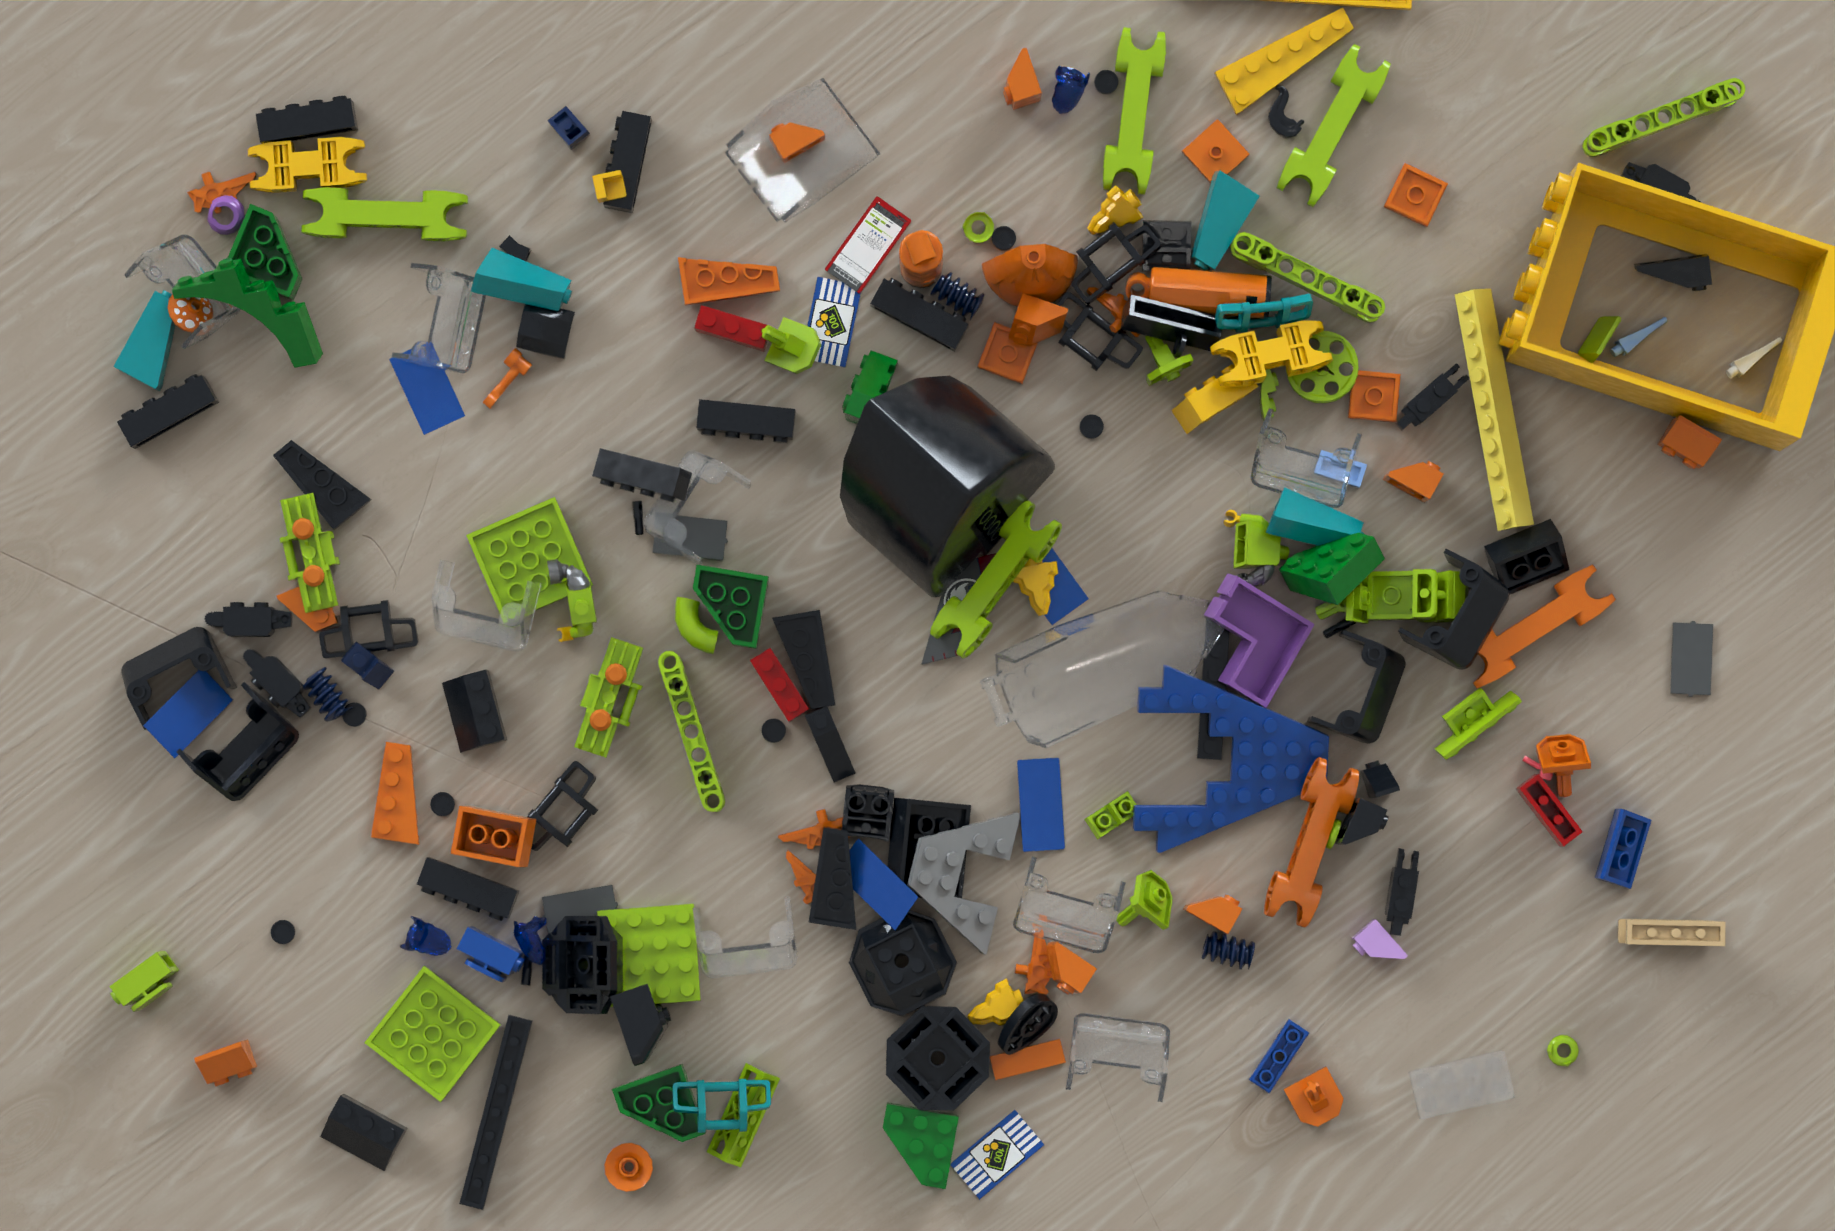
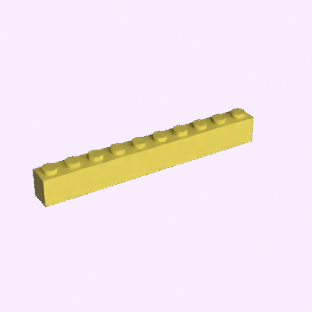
M1473 289L1455 294L1497 530H1510L1534 525L1502 346L1499 345L1500 335L1491 289Z

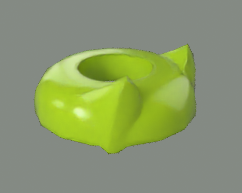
M974 212L965 219L962 228L965 236L970 241L983 243L992 236L994 223L992 218L985 212ZM980 220L984 223L985 229L981 234H975L972 231L971 227L974 221Z
M1335 819L1326 845V848L1330 850L1339 834L1341 820Z
M1567 1035L1554 1037L1549 1042L1547 1048L1549 1059L1558 1066L1566 1067L1576 1060L1579 1051L1576 1041ZM1563 1043L1570 1047V1054L1566 1058L1560 1057L1557 1053L1558 1046Z

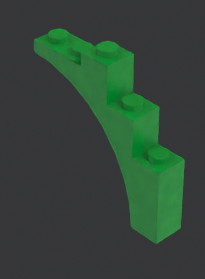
M223 259L218 263L214 271L205 272L199 277L194 278L191 276L182 277L171 290L174 299L189 297L213 299L228 303L247 312L263 323L277 337L287 351L294 368L317 364L323 355L305 302L296 304L292 301L282 305L273 280L267 282L257 280L250 283L242 259Z

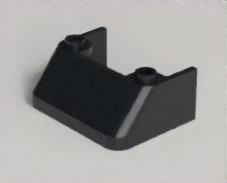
M1445 549L1443 553L1448 563L1461 569L1459 574L1460 580L1463 585L1471 589L1469 595L1448 630L1441 626H1432L1425 631L1422 638L1401 627L1398 632L1404 642L1456 669L1464 670L1469 668L1474 662L1506 606L1510 594L1505 584L1481 566Z
M194 627L127 661L122 666L121 674L127 697L144 730L147 729L143 725L150 717L143 704L152 695V690L147 680L189 658L194 667L200 671H209L216 667L226 688H237L207 629Z
M1343 630L1340 632L1339 637L1363 645L1361 654L1363 661L1367 665L1377 668L1361 712L1345 710L1338 715L1335 725L1313 716L1309 717L1307 722L1362 743L1370 744L1377 741L1380 737L1406 662L1400 653L1378 642Z
M245 682L241 686L253 698L246 707V714L252 721L220 754L214 750H205L195 759L181 749L177 751L195 774L231 801H238L245 797L299 739V732L264 697Z
M648 984L610 996L634 1066L643 1064L650 1058L668 1028L667 1022L671 1021L667 1007L663 1008L661 1004L654 1003Z

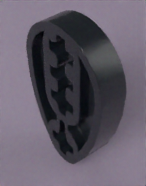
M1045 994L1032 995L1021 1002L1013 1011L998 1039L999 1047L1006 1054H1013L1029 1046L1054 1024L1058 1015V1008L1050 997Z

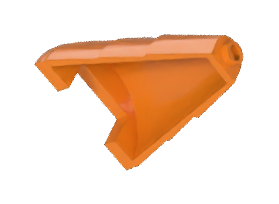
M1047 244L1024 245L982 263V269L992 291L1013 306L1018 307L1023 293L1053 303L1067 291L1074 280L1078 255Z

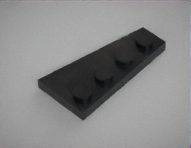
M292 440L273 455L304 494L314 493L317 510L333 530L337 529L372 500Z
M820 610L772 618L811 709L835 706Z
M825 826L823 828L809 923L856 930L848 830Z

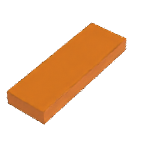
M1060 1039L1028 1046L1010 1055L1004 1052L990 1056L995 1080L1066 1063Z

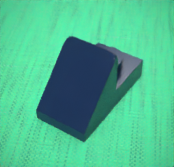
M567 106L548 120L549 124L564 140L570 150L590 136L588 130Z
M357 641L341 659L344 664L359 674L363 681L377 689H380L394 672L392 668Z

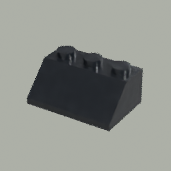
M1551 519L1484 546L1494 577L1506 585L1509 594L1570 570L1562 536Z
M485 669L442 683L460 753L507 740L489 670Z
M1355 798L1351 810L1344 818L1335 844L1346 845L1375 834L1381 829L1383 830L1389 818L1386 815L1387 809L1362 798Z
M342 1094L331 1111L320 1137L385 1171L408 1128L348 1095Z

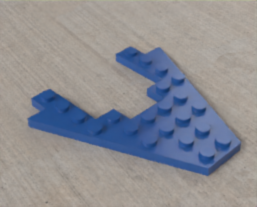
M1163 665L1162 687H1138V713H1209L1208 735L1210 737H1232L1230 781H1206L1205 805H1134L1133 829L1134 831H1157V853H1162L1301 795L1306 776L1318 757L1327 760V779L1329 736L1326 733L1168 665Z

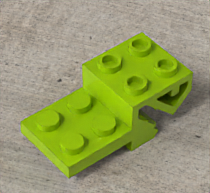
M1435 569L1372 571L1368 575L1367 587L1371 595V601L1367 606V620H1417L1421 623L1453 622L1469 595V588L1461 582L1460 571L1448 570L1438 573Z

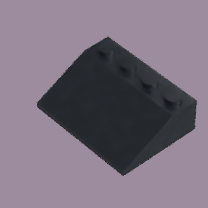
M894 798L887 867L907 885L918 839L969 825L971 805ZM967 850L965 852L954 896L961 899L963 895Z

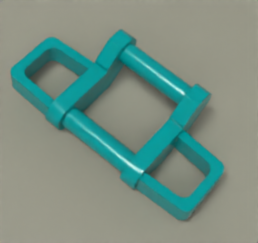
M1311 294L1281 298L1280 301L1219 304L1217 305L1215 321L1217 328L1235 329L1237 333L1248 332V329L1275 326L1279 328L1280 325L1308 319L1311 316L1313 300ZM1305 305L1304 309L1290 313L1292 307ZM1278 311L1277 314L1268 317V319H1250L1253 313ZM1239 313L1238 318L1223 319L1225 314Z
M738 1079V1081L705 1082L704 1080L677 1082L672 1087L673 1110L682 1113H696L698 1133H705L706 1130L739 1129V1132L747 1131V1112L770 1108V1082L768 1080ZM746 1087H764L766 1102L764 1104L747 1106ZM696 1088L697 1107L680 1106L678 1104L677 1090ZM738 1091V1120H706L705 1092Z

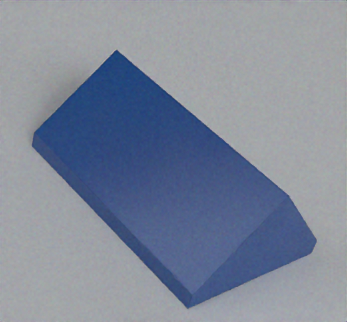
M1615 809L1596 871V879L1631 889L1652 821L1651 819L1625 809Z

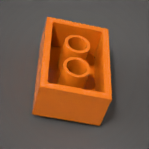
M459 806L451 854L515 867H528L537 819L472 806Z

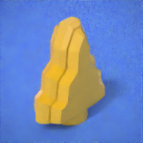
M1115 185L1107 193V198L1101 203L1100 212L1093 216L1087 229L1092 235L1107 231L1109 229L1108 226L1113 222L1120 228L1128 223L1134 224L1143 219L1142 213L1138 210V207L1142 204L1131 189L1124 193Z
M1030 558L1013 582L1019 584L1021 593L1029 596L1030 605L1038 616L1046 615L1051 603L1049 592L1055 586L1054 576L1058 574L1057 561H1041L1036 563Z
M1006 978L996 983L995 990L986 995L985 1002L976 1005L967 1017L972 1024L985 1025L994 1022L1001 1026L1006 1023L1013 1011L1024 1000L1020 990L1013 991Z

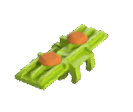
M314 493L280 500L288 535L279 538L280 543H283L290 574L288 575V581L298 579L305 613L339 606L330 566L340 565L339 557L334 555L331 541L334 539L333 531L322 532ZM299 540L305 570L301 572L298 570L292 541Z
M611 637L598 676L594 674L589 675V682L579 705L587 709L574 746L575 748L607 758L617 725L621 724L629 727L630 722L628 721L638 691L642 690L643 687L632 682L643 647ZM622 685L629 686L630 688L620 717H613V707Z

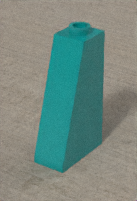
M1221 170L1215 171L1213 174L1191 253V258L1195 260L1194 265L1204 271L1216 269L1260 195Z
M491 248L475 273L471 292L559 311L563 303L568 304L571 298L572 291L569 288L572 280Z
M163 290L162 294L154 291L113 366L158 391H161L176 326L168 312V301L172 294Z
M1285 487L1266 530V533L1317 546L1355 533L1365 534L1361 532L1364 522Z

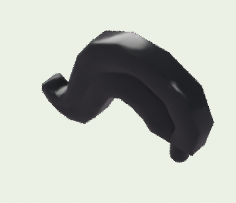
M1277 85L1275 90H1278L1280 94L1268 115L1270 126L1277 134L1285 138L1295 137L1302 128L1300 126L1304 124V120L1296 122L1294 119L1287 118L1284 115L1289 93L1285 87Z

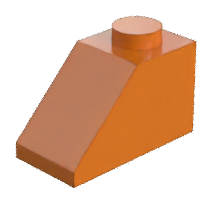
M790 122L786 125L781 123L771 129L772 133L769 134V140L784 164L825 140V134L822 130Z

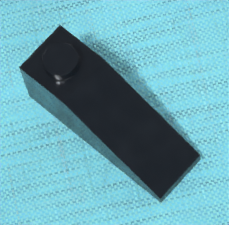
M1707 254L1634 264L1635 270L1692 288V291L1706 290V285H1712L1710 262Z
M826 706L805 715L833 782L835 783L856 774L828 707Z
M1379 760L1365 764L1366 769L1361 770L1369 798H1377L1400 791L1399 785L1386 763L1380 764Z

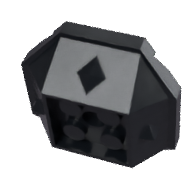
M909 910L896 930L883 918L859 929L849 964L871 1007L903 1017L947 994L957 961L936 920ZM901 955L909 958V963L904 968L896 966V959Z
M565 916L553 932L549 933L542 940V989L549 996H552L566 1013L608 1014L612 1004L610 996L623 992V937L610 925L607 916Z
M921 1006L887 1039L886 1076L919 1110L954 1111L989 1077L990 1042L957 1007ZM941 1051L944 1053L945 1060L942 1064L937 1065L931 1061L933 1052Z

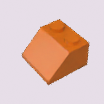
M1027 48L1021 50L1007 78L1006 87H1003L1005 101L1007 105H1012L1013 110L1041 101L1042 92Z
M1023 293L1008 338L1013 339L1018 344L1033 345L1059 334L1062 331L1068 308Z
M1679 415L1671 420L1657 445L1663 447L1661 451L1671 457L1676 455L1683 459L1682 463L1695 469L1696 467L1702 468L1722 439Z
M1428 461L1427 463L1421 462L1390 471L1382 480L1425 503L1433 495L1444 473L1439 471L1440 467Z
M1225 894L1224 898L1217 896L1185 905L1183 910L1223 933L1229 934L1242 908L1238 906L1240 903L1238 900Z
M1049 942L1046 948L1052 978L1058 983L1056 987L1066 994L1082 993L1097 968L1059 942Z
M248 1039L194 1058L206 1083L214 1082L215 1087L229 1082L228 1077L237 1074L238 1079L252 1074L251 1069L257 1067Z

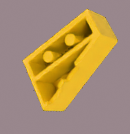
M1231 364L1221 371L1222 375L1230 373V370L1234 369V365ZM1212 376L1202 383L1204 387L1200 390L1194 387L1184 394L1185 399L1171 411L1186 434H1188L1200 424L1212 419L1216 414L1258 388V385L1223 387L1220 386L1218 378L1216 379L1215 376Z

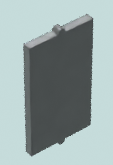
M657 513L655 530L652 532L654 535L653 553L723 560L725 543L728 542L726 538L728 521Z
M1695 621L1690 623L1673 622L1670 694H1688L1689 697L1693 695H1711L1713 624H1698Z
M613 885L542 897L545 912L543 918L546 919L548 934L553 932L565 916H598L597 911L614 910L618 906V902H615Z

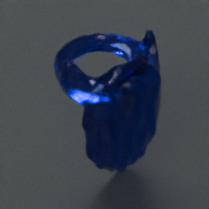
M1059 65L1055 70V78L1058 82L1054 88L1052 103L1054 109L1059 114H1065L1076 107L1088 84L1090 72L1085 76L1074 68L1061 67Z
M411 916L414 924L409 928L405 944L400 945L406 951L416 950L433 956L446 954L452 948L450 937L444 930L414 916Z
M534 916L532 921L526 924H518L517 921H514L513 933L521 951L529 961L542 965L545 961V950L537 931L547 923L546 917L538 918Z

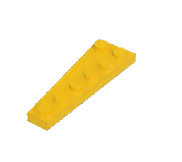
M1342 7L1216 71L1215 75L1235 114L1238 115L1309 61H1312L1324 50H1327L1350 33L1354 28Z

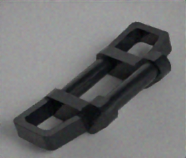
M1113 222L1108 226L1109 229L1084 249L1081 247L1076 251L1087 268L1072 281L1071 285L1086 304H1091L1104 293L1109 292L1113 289L1112 286L1138 265L1141 267L1146 263V260L1162 248L1161 242L1147 225L1141 226L1125 237ZM1148 233L1155 244L1140 256L1130 242L1141 234ZM1116 236L1132 259L1105 278L1089 256ZM1092 272L1102 287L1087 297L1079 289V284Z
M1066 292L1057 305L1062 306L1067 299H1071L1083 310L1072 325L1065 320L1064 326L1068 330L1058 343L1063 347L1066 345L1092 365L1091 368L1095 371L1101 367L1106 359L1124 369H1129L1143 351V347L1126 335V332L1122 329L1117 333H1113L1109 328L1111 324L1094 312L1092 306L1086 305L1072 293ZM1086 318L1113 337L1099 357L1072 338ZM1122 338L1137 350L1127 363L1110 355Z
M383 600L379 604L350 608L348 605L340 606L341 625L324 629L319 634L323 658L343 657L353 646L350 617L376 613L382 614L385 640L361 644L370 652L381 650L391 652L395 651V649L416 646L419 642L416 621L414 618H391L389 600ZM392 624H409L412 629L413 640L395 643ZM342 631L345 650L327 651L325 635Z
M574 761L560 778L556 779L554 782L555 786L536 809H532L528 813V818L537 819L536 822L547 831L535 844H532V850L538 851L552 836L566 847H569L574 835L591 815H595L598 811L594 805L584 798L596 781V776L581 763ZM578 768L588 776L587 782L579 793L565 782ZM562 791L584 808L564 834L542 817Z

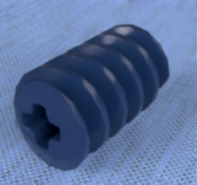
M952 272L945 276L942 275L930 295L933 296L939 292V301L947 297V306L955 302L954 311L957 312L963 308L962 316L965 317L971 313V321L983 303L985 294L982 293L976 297V288L968 292L969 283L966 282L964 285L959 286L961 278L958 277L952 281Z
M324 667L306 679L303 689H312L308 696L310 698L317 697L313 704L315 706L322 705L319 713H328L324 720L329 722L341 717L352 707H344L349 700L339 699L343 692L333 691L338 684L328 683L332 675L323 676L327 669Z
M1213 931L1210 937L1207 934L1202 959H1205L1210 954L1211 962H1214L1219 956L1220 964L1222 965L1229 959L1230 967H1233L1237 961L1240 970L1243 969L1245 964H1248L1249 970L1255 950V942L1251 941L1246 947L1245 939H1241L1237 944L1236 937L1232 936L1227 942L1226 934H1222L1218 939L1217 932Z

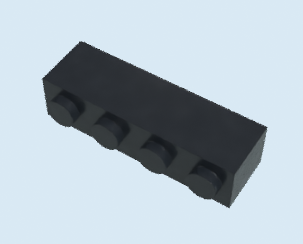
M336 96L332 98L333 101L329 102L312 100L309 101V105L305 106L289 104L282 110H276V108L262 109V113L256 114L260 143L297 141L356 131L358 126L354 102L351 98H347V96Z
M622 111L621 117L617 116L615 131H618L617 139L612 140L610 154H613L612 163H607L605 173L621 170L627 196L603 202L605 208L633 213L652 124L651 116Z
M884 278L870 306L955 352L969 325L965 322L966 318L956 312L953 315L944 311L945 307L936 301L929 303L923 300V294L913 289L910 292L903 289V284L893 278H890L889 281Z
M1132 294L1122 310L1120 327L1122 330L1174 343L1181 333L1187 337L1186 346L1211 351L1210 347L1221 338L1222 329L1217 328L1215 315Z
M192 375L185 379V384L179 388L173 386L163 392L164 396L157 400L151 398L142 404L143 408L137 411L132 409L122 414V419L117 421L130 447L136 449L219 403L207 379L202 375Z
M699 399L696 428L702 431L701 435L716 436V432L725 433V437L740 438V435H749L750 440L763 441L764 437L773 438V442L787 443L788 439L793 440L796 410Z
M600 448L592 476L601 479L600 484L614 487V484H619L622 490L634 493V489H639L642 495L654 498L655 494L661 495L660 499L674 503L675 499L685 500L692 473L682 468Z
M431 857L426 858L416 884L422 886V892L433 896L435 892L445 895L444 900L457 904L458 900L467 903L466 908L479 913L481 909L489 911V917L500 921L503 920V917L510 918L519 894V890Z

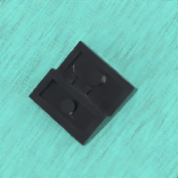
M1143 220V225H1147L1161 242L1162 248L1145 261L1146 263L1142 265V271H1151L1153 267L1191 270L1192 222ZM1143 233L1142 255L1155 244L1148 233Z

